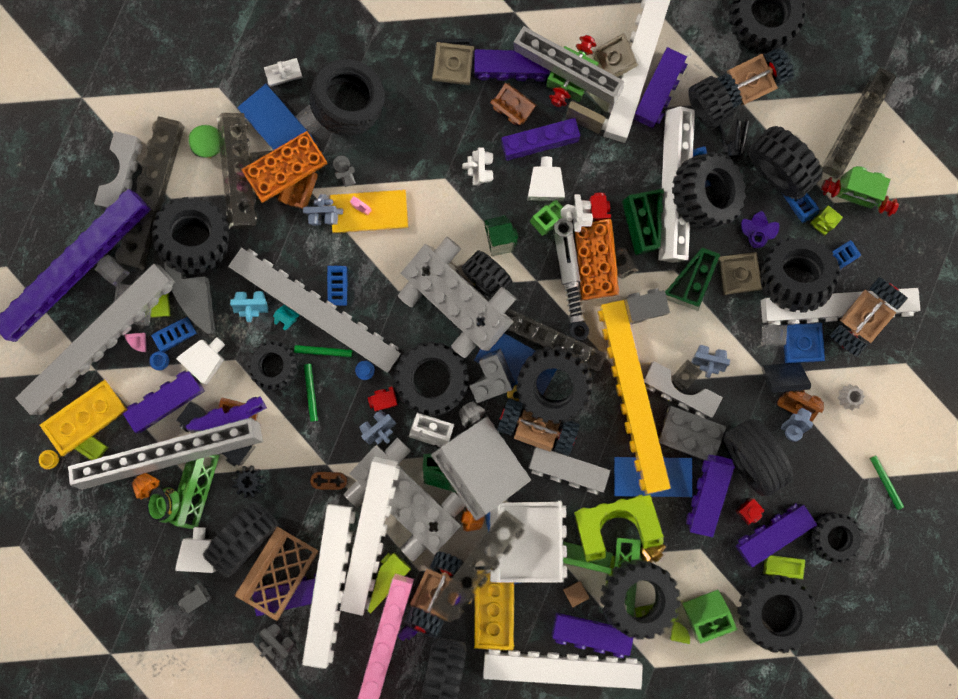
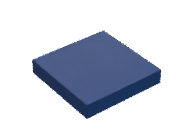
M822 323L782 326L785 363L825 361Z

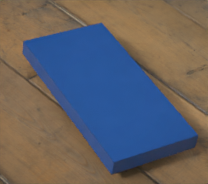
M267 84L237 107L273 150L307 131Z
M503 334L489 351L480 349L474 361L479 363L483 355L501 349L517 385L518 375L523 364L529 356L534 354L535 350ZM556 368L546 369L539 374L536 384L542 395L555 374Z
M614 457V496L692 497V458H663L671 489L645 494L639 486L641 476L640 471L637 472L635 469L634 460H637L636 457Z

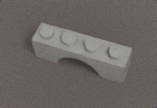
M114 131L110 150L118 157L120 169L117 177L112 182L99 186L94 203L99 208L106 209L119 198L121 193L128 189L131 190L133 184L131 180L133 172H136L138 166L137 157L138 154H141L143 147L142 141L138 137Z
M651 362L643 377L646 390L652 393L657 391L662 394L661 397L669 402L674 400L679 403L678 406L687 411L691 409L696 412L695 415L705 419L706 417L713 418L723 398L706 388L694 395L680 393L672 384L671 370L656 362Z

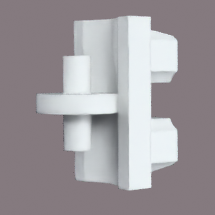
M297 58L284 62L279 61L277 62L278 64L264 67L270 87L302 78Z
M478 148L477 151L472 152L473 156H468V162L462 164V168L468 170V176H473V185L476 186L493 180V172L485 170V164H492L493 153L485 152L484 148Z
M575 194V204L564 206L561 209V217L567 218L568 221L573 219L574 231L580 232L581 226L591 227L593 215L590 213L591 202L581 201V196Z

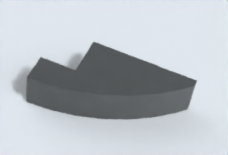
M164 263L166 272L175 281L172 285V292L183 311L204 332L212 336L216 335L209 279L205 276L186 279L185 270L183 273L177 272L176 267L171 269Z

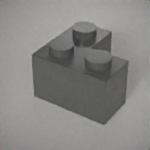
M659 288L648 290V294L640 295V292L628 295L629 297H626L624 303L630 325L668 315L670 310L665 290L659 291Z
M501 349L483 355L479 363L485 375L473 379L469 385L477 403L511 391L516 384Z

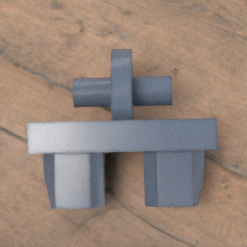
M320 194L318 200H314V205L318 207H303V213L308 214V223L314 226L321 225V216L325 215V224L337 225L338 215H343L342 208L337 209L336 206H329L333 205V200L328 199L326 194Z
M700 345L691 360V364L700 366L699 370L705 371L706 378H710L712 373L719 374V371L725 372L727 366L730 365V359H727V351L716 350L715 356L708 354V346Z
M801 408L797 414L791 415L790 419L782 424L781 429L785 430L788 440L797 442L806 431L812 428L813 422L809 421L811 412Z
M380 410L374 415L378 423L372 427L369 422H365L359 427L363 434L361 437L369 445L373 442L379 444L383 440L387 444L391 442L388 436L393 433L391 428L397 424L389 414L387 415Z

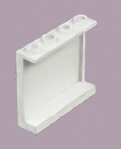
M562 501L501 503L490 511V582H564L563 578H567V566H563V558H567V546H563V538H566L567 531L566 526H563V518H566V506H562Z

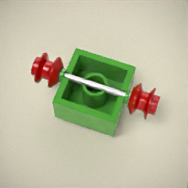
M589 35L580 36L581 44L575 45L578 52L564 46L568 51L598 66L599 62L585 56L592 55L591 47L595 48L597 46L593 37ZM552 71L547 79L546 86L552 88L555 92V95H550L549 98L556 107L566 106L565 98H572L580 102L586 91Z
M861 166L851 168L841 176V180L838 179L836 182H833L832 177H829L828 180L825 179L821 186L823 195L829 192L831 193V198L838 197L868 208L877 206L879 214L886 211L888 217L895 214L899 207L896 198L890 201L889 196H886L891 179L885 177L883 173H872Z

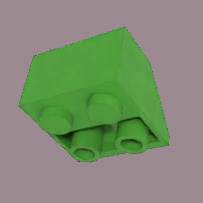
M718 589L682 603L695 639L700 644L737 630L731 612Z

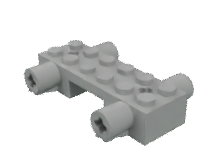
M446 237L436 250L424 244L404 268L401 274L409 282L398 294V297L409 307H413L422 295L431 301L462 331L451 347L460 356L466 358L476 346L482 350L489 351L514 321L505 312L514 303L516 298L504 287H501L491 299L481 295L450 263L461 248L449 237Z
M396 438L385 451L376 445L349 473L356 482L344 493V496L358 508L364 501L374 457L396 461L399 464L411 450L399 438ZM397 464L400 472L398 480L393 482L392 487H395L396 490L394 498L389 500L388 506H392L391 514L413 534L400 549L409 559L415 561L426 548L435 555L461 527V523L455 517L466 505L456 492H452L442 504H439ZM431 521L433 523L435 521L438 522L437 531L435 529L433 531L430 530L431 525L429 523Z

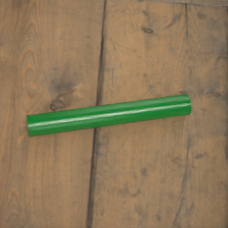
M295 345L294 353L352 357L353 350L300 345Z
M305 364L304 373L310 422L318 421L312 366L311 364Z
M877 455L870 457L869 459L896 509L904 508Z

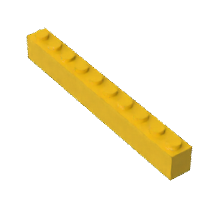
M624 300L602 304L600 311H597L600 322H603V338L608 341L609 345L606 348L609 359H612L614 365L611 366L613 377L617 378L616 392L622 398L623 403L620 404L622 415L626 414L627 418L625 428L627 434L631 435L630 449L632 453L635 452L637 459L634 460L635 469L637 472L640 471V489L645 494L671 489Z

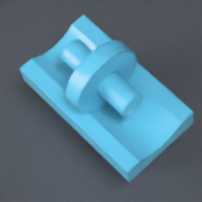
M263 291L254 292L253 299H247L245 292H236L234 299H231L230 302L233 312L239 313V317H246L247 322H252V317H259V313H268L269 309Z

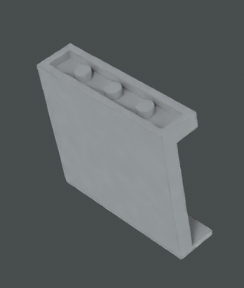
M485 417L431 454L475 520L488 514L531 481L527 472L523 469L488 417Z

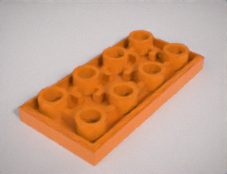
M308 131L241 170L263 203L328 163Z
M612 220L592 222L591 227L581 226V231L575 232L581 280V300L618 296L619 285Z

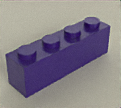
M669 47L666 48L635 112L634 120L651 128L654 127L655 123H660L664 115L661 111L663 107H668L672 98L669 94L671 90H676L680 82L677 77L679 73L683 75L688 65L685 63L686 55Z
M475 50V78L479 80L497 78V80L506 81L508 78H514L517 81L535 79V81L542 82L548 79L550 75V70L514 50Z
M573 118L502 137L501 145L505 159L508 161L576 143L579 141L580 133L576 119Z
M182 371L176 375L177 379L171 383L170 381L163 383L157 392L146 394L143 397L144 400L140 403L135 402L129 405L123 415L135 433H142L204 393L205 390L199 380L190 371Z
M709 454L708 459L704 460L702 465L703 476L697 482L698 493L692 499L691 506L693 510L692 513H688L686 520L690 532L709 537L714 536L734 470L732 459Z
M796 503L790 505L786 509L787 512L782 515H775L770 519L771 522L769 524L758 526L754 530V534L751 536L745 535L738 540L739 543L735 547L748 566L754 567L817 525L805 505H797Z
M317 573L314 574L313 578L307 579L306 576L303 577L284 610L312 604ZM289 583L278 585L280 596L288 594L290 591ZM275 587L264 589L267 600L277 597ZM262 591L254 592L252 595L253 602L264 601ZM278 600L268 603L271 613L278 611ZM255 608L256 616L265 615V613Z
M556 613L552 631V638L556 639V643L567 645V642L574 643L575 647L586 649V646L592 647L595 652L605 653V651L613 652V656L624 658V655L630 656L634 637L626 636L614 628L613 625Z

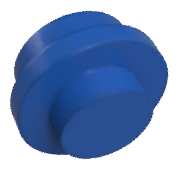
M155 352L150 357V365L155 370H164L169 365V357L164 352Z
M361 361L357 364L355 372L358 378L368 380L373 377L375 368L369 361Z

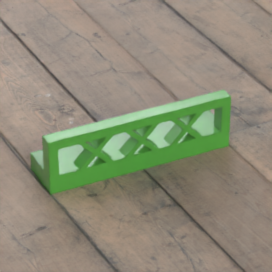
M220 455L208 456L212 457V461L206 468L203 465L204 458L186 462L177 490L180 498L179 509L169 523L189 529L198 527ZM204 475L206 478L205 484L199 487L197 484L198 478ZM199 494L200 500L193 506L191 502L192 497ZM193 512V523H185L187 515Z
M617 537L614 568L616 566L619 567L624 561L629 562L628 557L630 562L636 559L639 560L640 539ZM621 542L630 543V553L626 556L620 551ZM637 583L629 588L625 596V609L633 617Z
M563 541V546H567V558H563V563L607 574L611 573L610 563L613 553L605 551L606 558L586 562L581 545Z

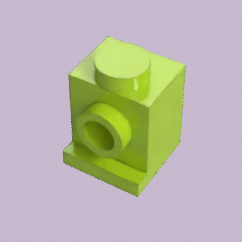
M828 205L818 213L810 225L825 236L836 227L843 217Z

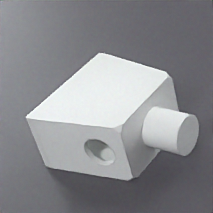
M541 157V167L533 168L528 201H564L565 193L561 168L552 167V157Z
M218 337L210 345L206 341L200 340L176 359L202 384L207 385L224 361V358L218 352L225 344Z
M194 527L193 538L183 539L175 571L206 573L217 571L203 556L205 549L214 540L205 539V527Z

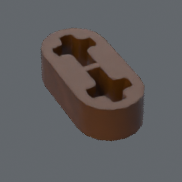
M316 472L312 475L310 482L315 489L340 490L347 486L348 478L341 472ZM318 475H321L322 479H328V483L324 482L321 483V486H318L315 479L318 478ZM338 475L341 479H344V483H341L340 487L337 486V483H331V479H337Z

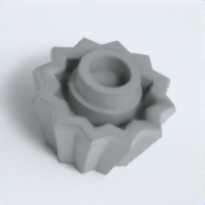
M849 384L848 386H843V389L839 391L838 399L840 400V405L844 406L845 409L853 411L855 408L859 409L860 405L864 403L863 398L865 396L863 395V390L857 385L852 386Z
M474 402L467 403L459 411L462 425L464 427L474 426L482 420L486 411Z

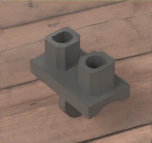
M337 156L333 162V166L337 170L335 172L337 179L341 178L345 187L355 184L356 182L352 175L355 172L353 165L350 166L347 157Z
M275 623L267 629L264 628L259 633L269 644L267 646L263 641L259 644L263 650L260 654L262 658L267 654L273 659L276 656L271 650L273 649L284 659L289 655L288 652L294 645L288 637L280 644L275 637L281 632V629Z

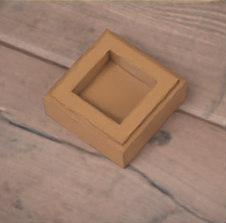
M580 580L563 589L572 607L589 599Z

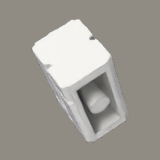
M417 412L409 437L442 447L449 442L454 424Z

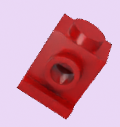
M594 193V196H591L589 199L591 202L590 213L593 215L592 222L611 219V214H607V212H610V201L606 200L605 193Z
M393 386L389 387L388 392H386V389L375 391V395L368 397L370 408H374L376 412L398 406Z
M748 498L735 510L747 525L760 520L762 517L761 513L765 511L753 498Z

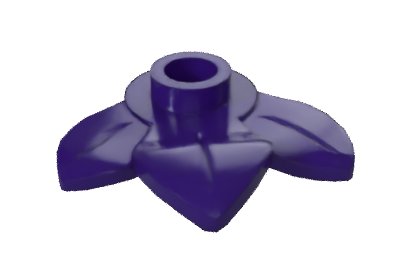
M759 211L753 216L751 221L743 219L741 229L748 237L752 247L761 248L766 245L768 240L776 237L779 231V223H768L763 211ZM755 236L760 237V242L755 241Z

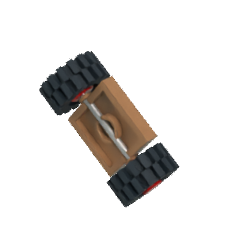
M777 48L764 56L760 54L728 70L726 74L717 79L727 90L734 108L740 104L745 105L793 79L794 70L792 69L793 64L790 63L791 59H788V54L785 53V50Z
M880 276L869 288L880 298L877 299L867 290H864L840 319L842 323L852 330L839 324L830 335L839 345L856 357L868 346L858 335L871 343L896 314L885 303L887 302L899 310L908 299L898 288Z
M508 398L497 431L512 436L517 423L518 428L514 439L551 452L556 438L553 451L569 456L579 431V423L571 420L568 422L563 421L559 431L560 423L553 424L552 420H548V423L542 422L543 418H533L531 411L526 412L524 409L520 417L523 403Z
M436 552L430 565L432 570L426 569L411 601V608L404 621L408 627L432 638L438 636L443 625L441 619L444 621L448 620L463 587L461 582L468 569L467 563L457 559L456 556H451L449 553Z

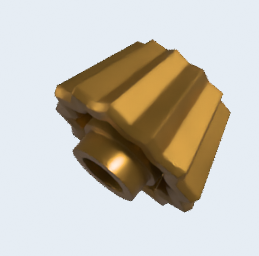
M663 544L646 549L642 547L640 554L643 560L657 563L664 556L662 552L666 546Z

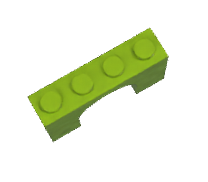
M638 495L633 499H620L615 503H602L594 508H581L574 512L586 562L606 558L600 531L603 525L613 518H625L633 522L638 529L644 549L663 545V534L651 495Z

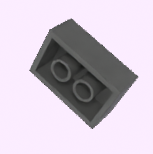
M669 406L658 432V439L662 446L704 461L708 459L709 454L717 455L726 426Z

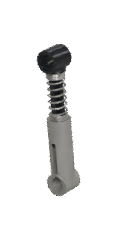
M561 218L554 225L553 234L562 285H565L564 288H566V296L568 297L566 301L569 302L567 306L570 308L568 310L570 312L569 336L573 341L581 342L588 337L589 327L584 320L583 310H581L582 305H580L582 300L579 298L581 295H579L580 290H578V286L581 280L574 242L573 224L567 218ZM565 225L568 228V232H559L558 226ZM565 239H566V246H567L568 256H566V252H565V246H564V240H565ZM576 327L582 328L584 335L581 337L576 336L574 329Z

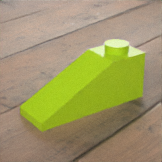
M395 552L392 555L388 553L380 561L383 565L380 567L368 608L370 614L388 595L394 575L405 576L411 570V566Z

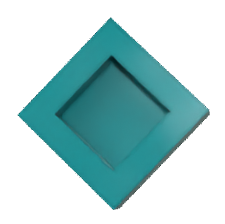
M285 304L278 308L273 315L276 325L280 321L285 324L283 330H287L300 316V314Z

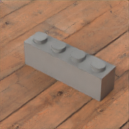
M536 446L529 464L532 474L543 476V473L551 475V480L561 483L563 479L569 481V486L578 489L580 485L588 487L587 492L598 495L599 491L604 493L611 471L553 451L549 452Z

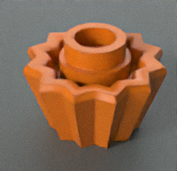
M147 473L140 474L132 482L136 498H140V500L149 497L151 491L160 485L158 479Z
M466 507V511H463L461 516L463 530L466 532L480 530L484 524V516L475 520Z

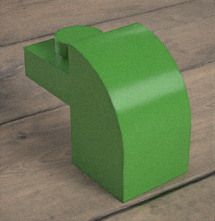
M554 200L550 205L544 206L531 218L530 223L542 236L546 235L553 229L558 220L562 218L561 209L563 206L557 200Z

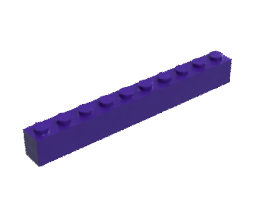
M130 189L121 193L119 198L112 205L108 206L105 212L95 219L91 226L85 232H82L72 245L66 247L64 252L57 259L53 260L50 266L40 273L37 279L27 286L23 293L11 301L10 305L0 313V335L4 340L17 342L151 210L137 193Z

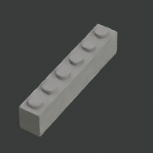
M525 26L522 27L514 40L515 52L613 106L624 89V81Z

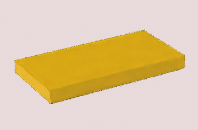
M406 190L330 195V199L333 200V205L331 206L343 209V215H338L337 225H332L333 233L409 228ZM353 196L372 209L369 215H365L352 207L350 201Z
M104 379L41 423L40 427L59 454L65 456L123 415L127 408L107 380Z
M475 570L474 648L513 650L514 582H490V570Z

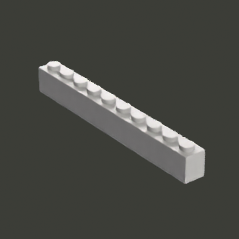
M243 248L239 250L228 267L388 374L391 372L402 356L399 353L400 348L392 343L387 345L383 342L384 338L376 332L372 335L367 331V326L361 322H358V324L351 321L352 316L344 311L339 313L335 310L336 306L328 300L324 303L320 300L321 296L313 290L309 293L303 289L305 285L298 280L292 282L288 279L289 275L281 269L277 272L272 268L273 264L266 259H263V261L256 258L258 254L250 248L247 251Z
M153 264L15 399L30 415L44 414L52 402L62 397V392L66 388H70L76 383L75 379L79 375L88 372L89 366L94 361L100 360L107 348H112L118 342L117 339L121 335H125L131 330V325L135 321L138 322L145 316V311L156 306L159 302L158 299L173 289L172 285L175 281L160 265Z
M249 418L68 466L70 486L86 489L262 443L260 423Z

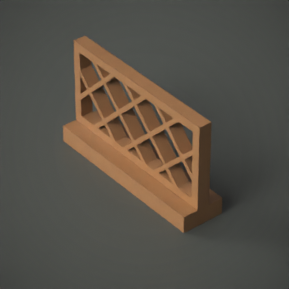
M277 527L235 596L278 621L319 551ZM289 538L294 541L295 549L285 552L283 544ZM308 549L313 552L308 560L301 561L299 551ZM296 552L298 562L288 565L286 555ZM283 556L285 566L274 569V559ZM299 565L301 573L298 577L291 579L288 568ZM286 569L288 580L277 583L275 572ZM272 573L274 584L264 586L263 577L266 574ZM289 583L290 591L288 594L280 596L278 585ZM275 587L277 597L267 600L264 589ZM262 591L264 601L255 603L250 599L254 592ZM278 600L279 609L276 614H273L269 611L268 603Z

